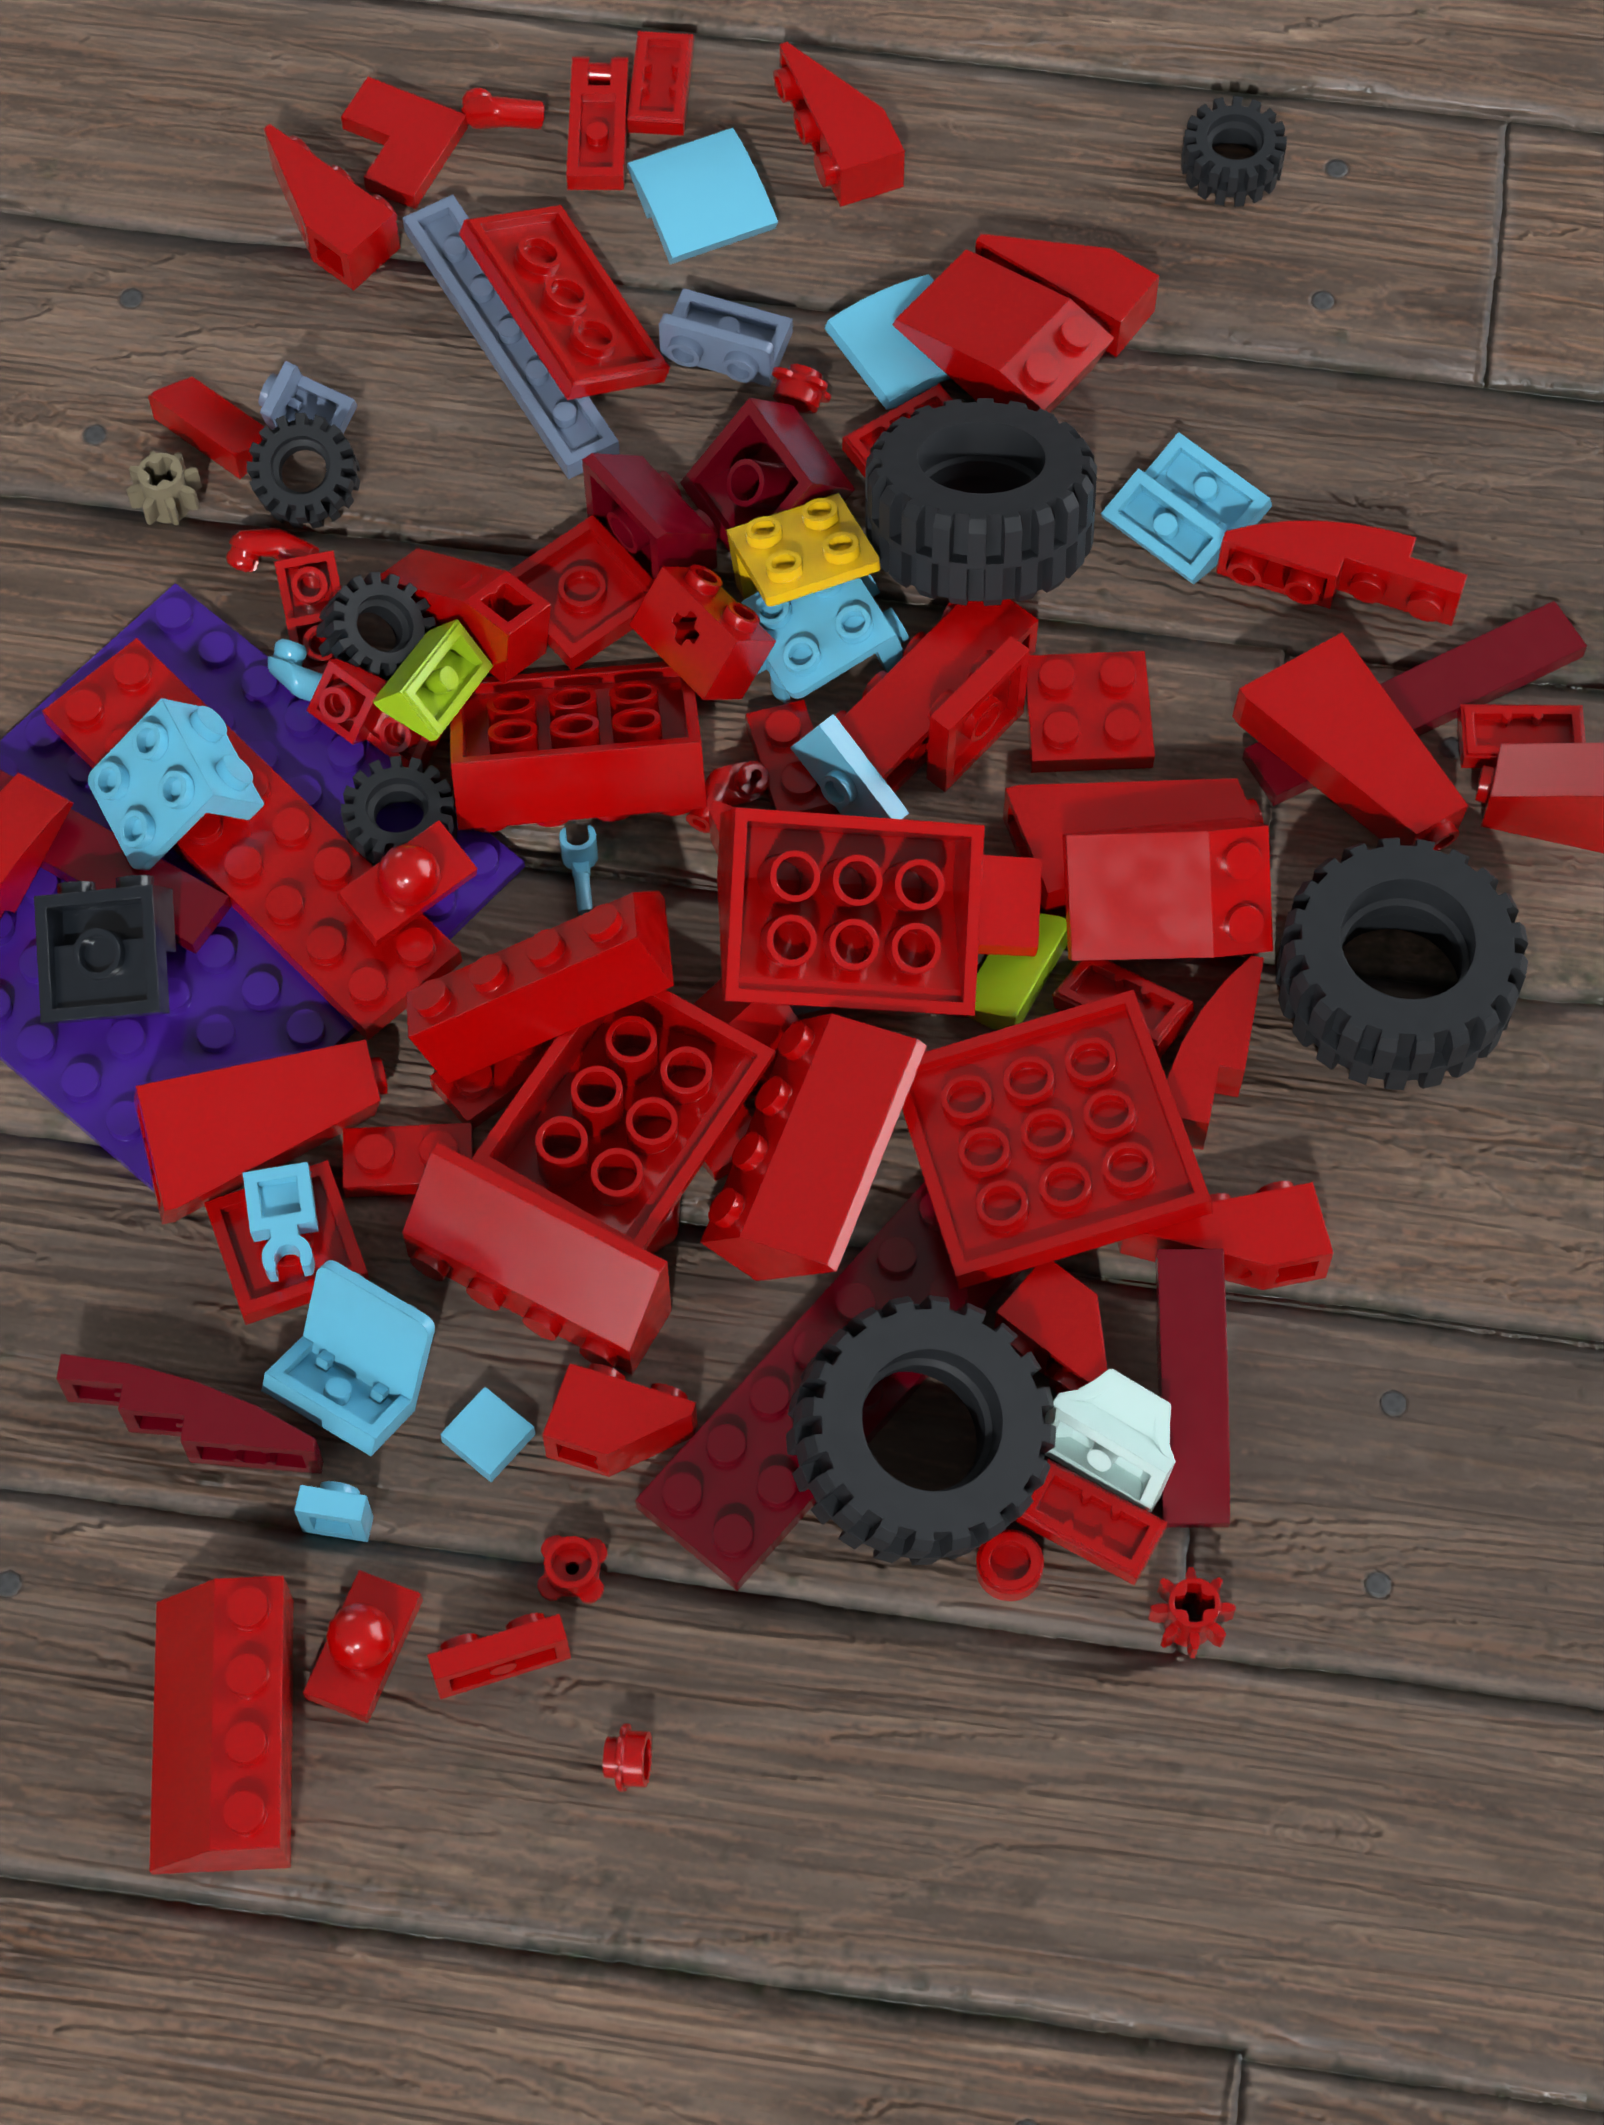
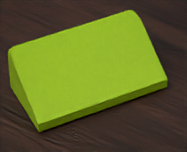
M456 619L431 629L423 636L373 699V703L388 716L432 742L437 740L493 665L459 620Z
M1040 913L1039 944L1037 954L1034 957L988 954L977 973L975 1016L967 1017L993 1030H1000L1022 1023L1067 946L1066 918Z

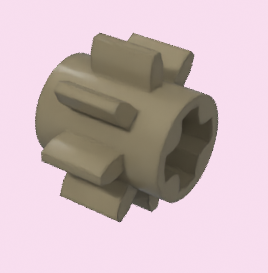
M151 451L149 456L142 460L139 467L130 466L129 472L133 485L126 489L131 508H143L147 524L151 525L158 521L179 525V520L184 518L189 510H198L200 508L196 491L202 487L198 469H186L181 452L178 451L171 455Z

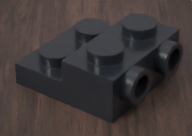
M131 875L115 878L116 888L96 890L95 882L71 881L58 883L57 894L34 896L41 1023L61 1024L170 1014L166 953L176 952L173 889L154 885V876Z

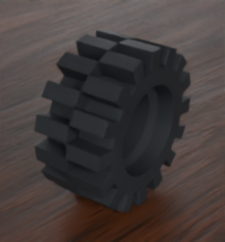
M1233 96L1232 105L1229 106L1225 105L1223 97L1214 99L1212 110L1206 104H1203L1197 109V117L1191 115L1187 122L1181 156L1182 174H1187L1186 183L1190 189L1199 185L1198 196L1204 200L1213 193L1216 194L1215 204L1225 206L1226 197L1234 198V207L1244 206L1247 195H1249L1253 203L1262 200L1264 191L1270 194L1276 187V181H1280L1287 146V136H1284L1285 126L1282 121L1275 123L1276 113L1271 108L1261 114V102L1252 99L1249 107L1241 106L1243 97ZM1228 143L1239 144L1250 149L1255 155L1246 159L1233 160L1220 156L1213 148Z
M295 413V420L289 422L285 415L275 419L278 427L270 431L265 426L259 432L262 441L260 444L252 442L249 450L253 460L252 462L247 461V473L252 480L249 483L253 492L266 511H269L281 523H284L285 520L288 521L293 528L303 529V523H310L313 529L323 527L321 520L330 517L332 522L336 521L341 517L338 510L343 505L348 509L354 502L351 493L353 490L358 491L360 479L357 476V471H360L359 462L349 441L335 424L330 426L324 417L316 414L314 420L309 419L306 413ZM309 450L318 453L324 458L326 463V474L321 484L308 492H296L289 489L282 480V468L285 461L298 451Z
M370 572L364 579L361 575L352 578L347 585H344L334 595L319 616L323 621L317 626L316 637L326 638L318 647L321 656L333 654L339 660L389 681L423 636L436 627L434 617L423 618L422 616L430 608V605L425 598L415 603L411 596L418 589L410 582L402 590L397 588L399 576L389 574L381 582L380 572ZM369 612L383 618L395 634L396 643L394 649L383 652L368 645L357 629L358 616Z
M401 756L390 757L391 768L383 769L380 761L376 760L369 763L370 777H367L359 770L353 776L355 788L346 786L343 793L345 804H341V815L347 841L373 866L378 864L391 848L409 842L438 820H440L452 837L456 839L458 831L457 817L451 787L446 779L441 781L440 772L431 765L424 773L422 760L411 757L409 767L407 768L403 767ZM393 803H413L418 805L424 813L422 821L416 827L404 832L384 831L376 824L378 812Z

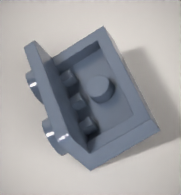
M683 288L672 315L663 314L659 322L660 353L663 357L669 358L685 367L697 366L726 374L738 382H754L770 387L774 379L772 376L773 368L779 367L792 336L793 319Z

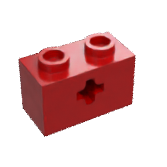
M693 564L690 567L662 566L629 626L703 700L743 699L776 640L759 624L760 618L751 608L736 602L721 587L723 584L721 578L710 569L697 564Z

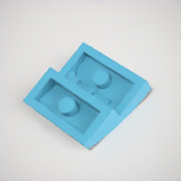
M734 128L627 164L647 219L652 217L670 265L773 230L778 224L759 175Z
M929 274L895 284L858 301L830 318L824 328L886 410L896 408L939 384V382L951 379L892 325L894 320L934 281Z
M1178 432L1145 473L1139 468L1101 512V516L1194 585L1218 565L1221 543L1225 532L1258 524L1270 510L1272 504L1271 499Z

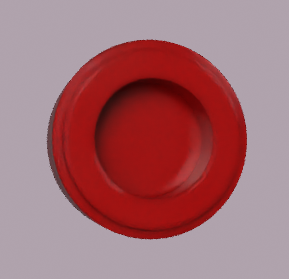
M1006 1529L980 1546L976 1559V1576L981 1587L992 1597L1003 1601H1018L1032 1594L1040 1584L1044 1569V1557L1038 1543L1028 1534L1018 1530Z

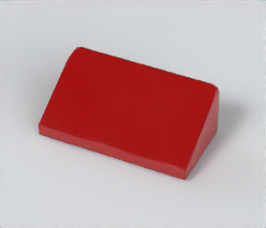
M193 376L157 389L149 395L148 399L156 421L241 480L247 474V461L252 462L253 460L249 450L252 442L260 444L262 441V437L259 434L264 428L262 424Z

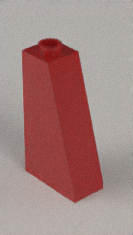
M1343 632L1239 688L1232 714L1237 724L1379 839L1398 837L1400 838V845L1414 846L1416 839L1435 842L1433 850L1436 851L1443 850L1457 839L1460 834L1458 829L1468 804Z
M1238 778L1029 784L1005 788L1003 820L1018 857L1042 858L1040 912L1061 917L1066 916L1062 834L1243 817L1264 824L1262 813L1254 798L1246 799Z
M366 1039L137 1085L134 1104L162 1225L176 1222L204 1207V1202L224 1196L244 1186L242 1172L279 1167L342 1134L343 1128H353L374 1117L381 1101L380 1095L387 1094L388 1087L382 1060L380 1057L370 1058Z

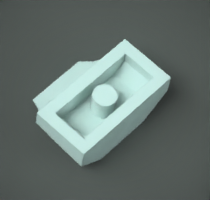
M1108 1369L1098 1378L1078 1390L1060 1392L1053 1400L1054 1407L1045 1416V1424L1056 1426L1055 1447L1045 1455L1074 1473L1151 1512L1159 1501L1175 1464L1170 1447L1171 1403L1114 1369Z

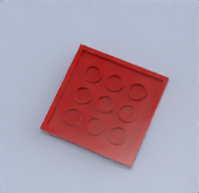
M1134 989L924 1052L902 1107V1113L959 1289L1213 1213L1208 1189Z

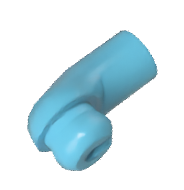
M280 639L275 643L273 657L268 656L269 672L297 698L310 702L323 674L302 667V663L307 656V649L304 645L287 639Z

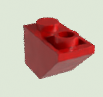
M1054 1261L1036 1266L997 1310L994 1330L1003 1322L1018 1335L1010 1343L1011 1347L1020 1357H1023L1030 1351L1032 1352L1041 1367L1039 1372L1050 1379L1049 1385L1057 1395L1060 1392L1078 1390L1108 1370L1098 1295Z
M569 1363L542 1434L546 1457L607 1477L613 1476L691 1439L698 1426L696 1402L688 1400L687 1394L680 1389L667 1384L653 1383L648 1388L626 1381V1377L621 1372L606 1365L593 1363L588 1368Z

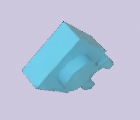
M308 1162L242 1172L249 1227L253 1242L269 1240L262 1252V1263L268 1279L271 1282L279 1281L278 1262L282 1257L290 1254L300 1257L305 1276L313 1275L315 1259L310 1244L305 1238L300 1236V1234L319 1231L311 1171Z

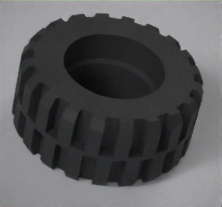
M977 398V402L962 403L961 399L944 401L943 405L937 408L927 405L916 409L909 419L902 416L893 422L886 432L884 431L870 449V455L866 460L865 536L879 556L881 568L885 572H889L890 576L903 587L914 586L919 595L931 599L942 596L949 598L950 603L967 605L968 601H984V606L1001 605L1002 600L1015 598L1017 602L1032 599L1039 590L1048 593L1059 587L1065 580V577L1069 579L1085 562V558L1091 552L1094 539L1097 465L1094 463V454L1076 429L1066 421L1059 424L1054 414L1041 408L1037 412L1029 410L1025 403L1009 401L1008 404L994 403V398Z
M1395 837L1379 839L1375 849L1368 850L1365 843L1348 847L1343 850L1340 863L1336 858H1328L1315 868L1312 880L1302 883L1294 896L1291 911L1287 914L1275 976V983L1281 987L1278 1001L1283 1016L1288 1019L1295 1018L1292 1033L1302 1046L1308 1047L1314 1043L1319 1048L1316 1056L1319 1062L1331 1070L1337 1064L1342 1065L1350 1070L1348 1079L1366 1085L1368 1077L1384 1080V1089L1404 1090L1407 1081L1417 1080L1419 1087L1424 1089L1441 1085L1445 1071H1448L1451 1077L1455 1078L1469 1072L1474 1068L1477 1057L1487 1058L1498 1045L1502 1031L1507 1029L1526 978L1528 959L1524 954L1528 946L1525 926L1520 922L1515 923L1519 909L1511 895L1506 892L1500 895L1497 894L1496 888L1499 880L1485 867L1475 871L1468 866L1469 856L1455 849H1452L1449 855L1433 850L1435 842L1416 839L1414 846L1400 845V838ZM1398 929L1409 931L1428 939L1443 951L1455 969L1458 983L1449 990L1429 998L1402 999L1392 997L1373 989L1363 982L1349 966L1342 947L1355 937L1374 930Z
M928 1295L920 1304H913L909 1296L891 1299L881 1309L875 1310L870 1307L854 1316L846 1326L838 1329L810 1360L800 1376L802 1383L799 1389L792 1395L787 1414L794 1419L793 1427L786 1434L787 1454L797 1455L799 1467L792 1475L799 1492L809 1489L817 1501V1504L810 1509L822 1525L830 1519L843 1529L838 1539L854 1550L860 1545L865 1544L874 1548L873 1558L894 1563L900 1557L909 1558L912 1565H929L935 1563L940 1558L948 1557L950 1560L970 1553L1006 1530L1008 1525L1023 1515L1033 1503L1032 1493L1044 1485L1051 1467L1044 1460V1457L1048 1451L1055 1447L1056 1426L1045 1424L1044 1414L1051 1410L1054 1404L1050 1388L1043 1387L1037 1389L1032 1376L1041 1369L1031 1351L1023 1357L1017 1354L1010 1343L1018 1335L1003 1322L995 1330H992L982 1323L986 1311L969 1303L960 1311L949 1309L950 1301L948 1297ZM896 1372L924 1374L947 1385L963 1401L974 1423L977 1449L974 1465L959 1483L941 1491H924L899 1482L878 1464L864 1436L862 1409L870 1390L883 1378Z

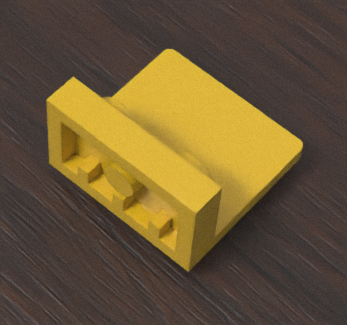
M839 493L825 498L813 499L804 505L770 516L758 517L749 523L727 529L735 582L739 592L744 599H747L759 591L766 605L770 607L878 572L881 569L879 556Z

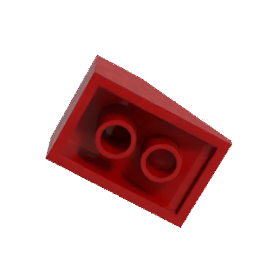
M967 249L892 324L976 401L977 398H994V403L1001 404L1015 401L1025 403L1029 410L1037 412L1041 408L1050 413L1093 370L1114 339L1112 335L1070 298Z
M1243 817L1062 834L1069 960L1214 958L1273 951L1269 825Z

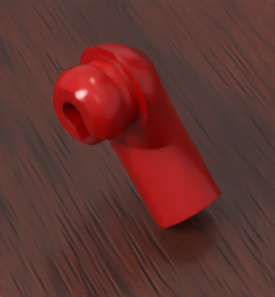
M472 88L462 98L463 107L461 113L466 115L467 123L475 129L512 127L539 130L543 125L544 104L542 101L496 97L483 88Z
M279 528L240 530L228 541L232 546L227 552L226 560L231 567L251 573L257 569L260 556L271 557L279 561L319 553V547Z
M748 761L723 766L712 771L705 782L707 808L692 809L685 817L688 824L700 832L710 833L709 808L713 800L733 807L760 798L770 782V774L767 768L758 761Z

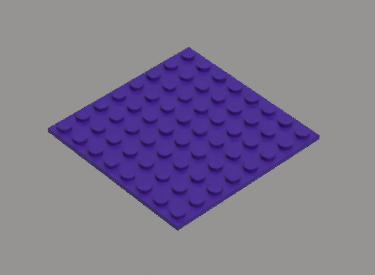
M176 583L0 740V770L13 777L18 772L24 774L74 802L72 810L112 831L88 784V776L92 768L46 724L42 710L137 638L209 708L213 709L226 725L346 840L347 837L341 815V804H345L343 793L346 786L355 788L353 776L359 770L367 777H370L369 763L376 760L380 761L383 769L391 768L390 757L369 741L364 740L353 745L306 711L310 702L297 698L269 672L268 656ZM393 803L378 812L376 824L384 831L404 832L416 827L422 821L424 813L418 805L413 803ZM475 829L457 831L455 840L478 868L477 875L423 913L449 940L525 868L524 861L490 833L479 832ZM173 848L161 858L211 886ZM40 867L16 913L5 910L0 918V1060L153 1192V1183L134 1104L137 1085L340 1045L357 1031L233 907L229 909L197 954L177 943L176 952L166 953L170 1014L61 1024L41 1023L34 896L57 894V884L66 881Z

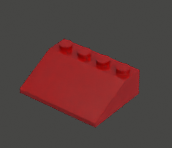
M666 662L519 674L505 684L496 677H485L450 722L451 771L458 830L475 829L479 832L490 833L500 831L511 825L536 823L543 827H556L567 823L569 820L598 818L603 821L613 822L626 819L634 814L659 812L666 816H679L690 812L692 809L707 808L702 741L695 691Z
M738 807L721 812L717 886L723 1001L975 1016L985 825Z
M663 990L557 1036L471 1160L646 1250L774 1059L776 1051L672 992Z

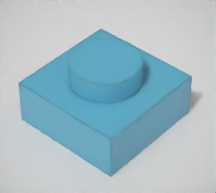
M335 1481L322 1482L320 1488L300 1485L294 1511L302 1532L368 1542L374 1517L366 1495H360V1491L351 1485Z

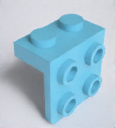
M870 574L771 607L766 605L759 591L741 602V604L751 608L759 616V624L776 640L766 659L788 694L796 699L805 697L873 654L877 656L888 673L902 659L904 650L901 643L909 639L904 626L894 610L890 607L882 612L873 599L880 591Z
M161 698L91 770L88 776L89 787L129 864L134 869H151L205 813L250 820L265 805L252 782L253 774L250 768L239 758L226 734L227 726L225 722L209 707Z
M328 1260L316 1272L303 1336L265 1372L261 1391L369 1456H372L415 1411L435 1332L434 1322L428 1315L416 1307L407 1304L366 1280L360 1274L349 1270L336 1261Z

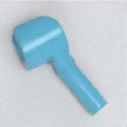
M587 825L589 840L582 845L568 843L566 827L562 828L559 834L563 864L572 870V876L575 881L577 911L579 915L593 909L590 868L598 860L596 832L591 825Z

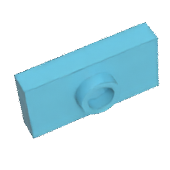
M831 715L790 747L821 787L824 797L838 809L841 815L903 819L909 814L906 807L836 716Z

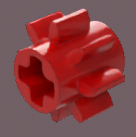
M1188 1567L1185 1579L1176 1585L1165 1578L1160 1580L1157 1591L1167 1604L1157 1603L1150 1606L1148 1620L1154 1623L1163 1622L1165 1632L1160 1644L1163 1648L1170 1646L1174 1642L1180 1646L1187 1647L1189 1657L1195 1658L1199 1645L1207 1640L1217 1647H1221L1224 1644L1226 1633L1216 1622L1232 1620L1236 1611V1605L1229 1602H1220L1219 1591L1223 1579L1218 1577L1209 1583L1204 1579L1197 1578L1194 1568ZM1186 1603L1194 1604L1196 1614L1202 1616L1201 1621H1189V1615L1186 1610H1182V1605Z

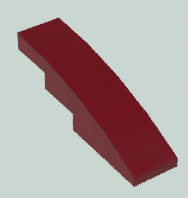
M1157 1249L1155 1265L1158 1323L1156 1327L1158 1396L1171 1403L1172 1406L1170 1447L1175 1459L1174 1467L1161 1494V1516L1163 1520L1168 1522L1166 1528H1228L1230 1526V1428L1224 1249Z
M67 1354L60 1355L56 1379L68 1402L118 1406L119 1413L129 1432L180 1436V1441L190 1463L322 1474L323 1459L316 1439L256 1405L199 1382L141 1366Z

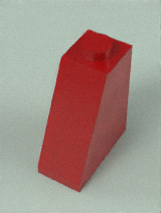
M1604 743L1501 744L1494 767L1483 765L1477 784L1474 801L1485 803L1481 827L1604 853Z

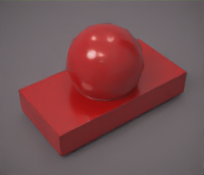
M438 820L409 842L391 848L378 864L338 891L337 899L374 946L377 947L475 877L478 868L440 820Z
M359 1570L342 1608L329 1622L326 1643L303 1691L305 1699L368 1723L423 1602L421 1593Z

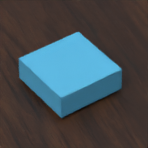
M486 1387L472 1399L440 1434L442 1442L490 1482L503 1471L536 1435L532 1424Z

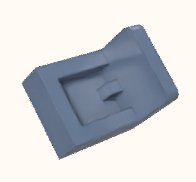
M285 361L278 375L272 373L267 378L259 396V405L262 406L260 413L271 430L278 427L275 419L285 415L289 422L295 420V413H306L307 417L311 420H314L315 414L324 417L330 426L335 424L344 434L357 408L353 398L303 376L298 366L288 361Z

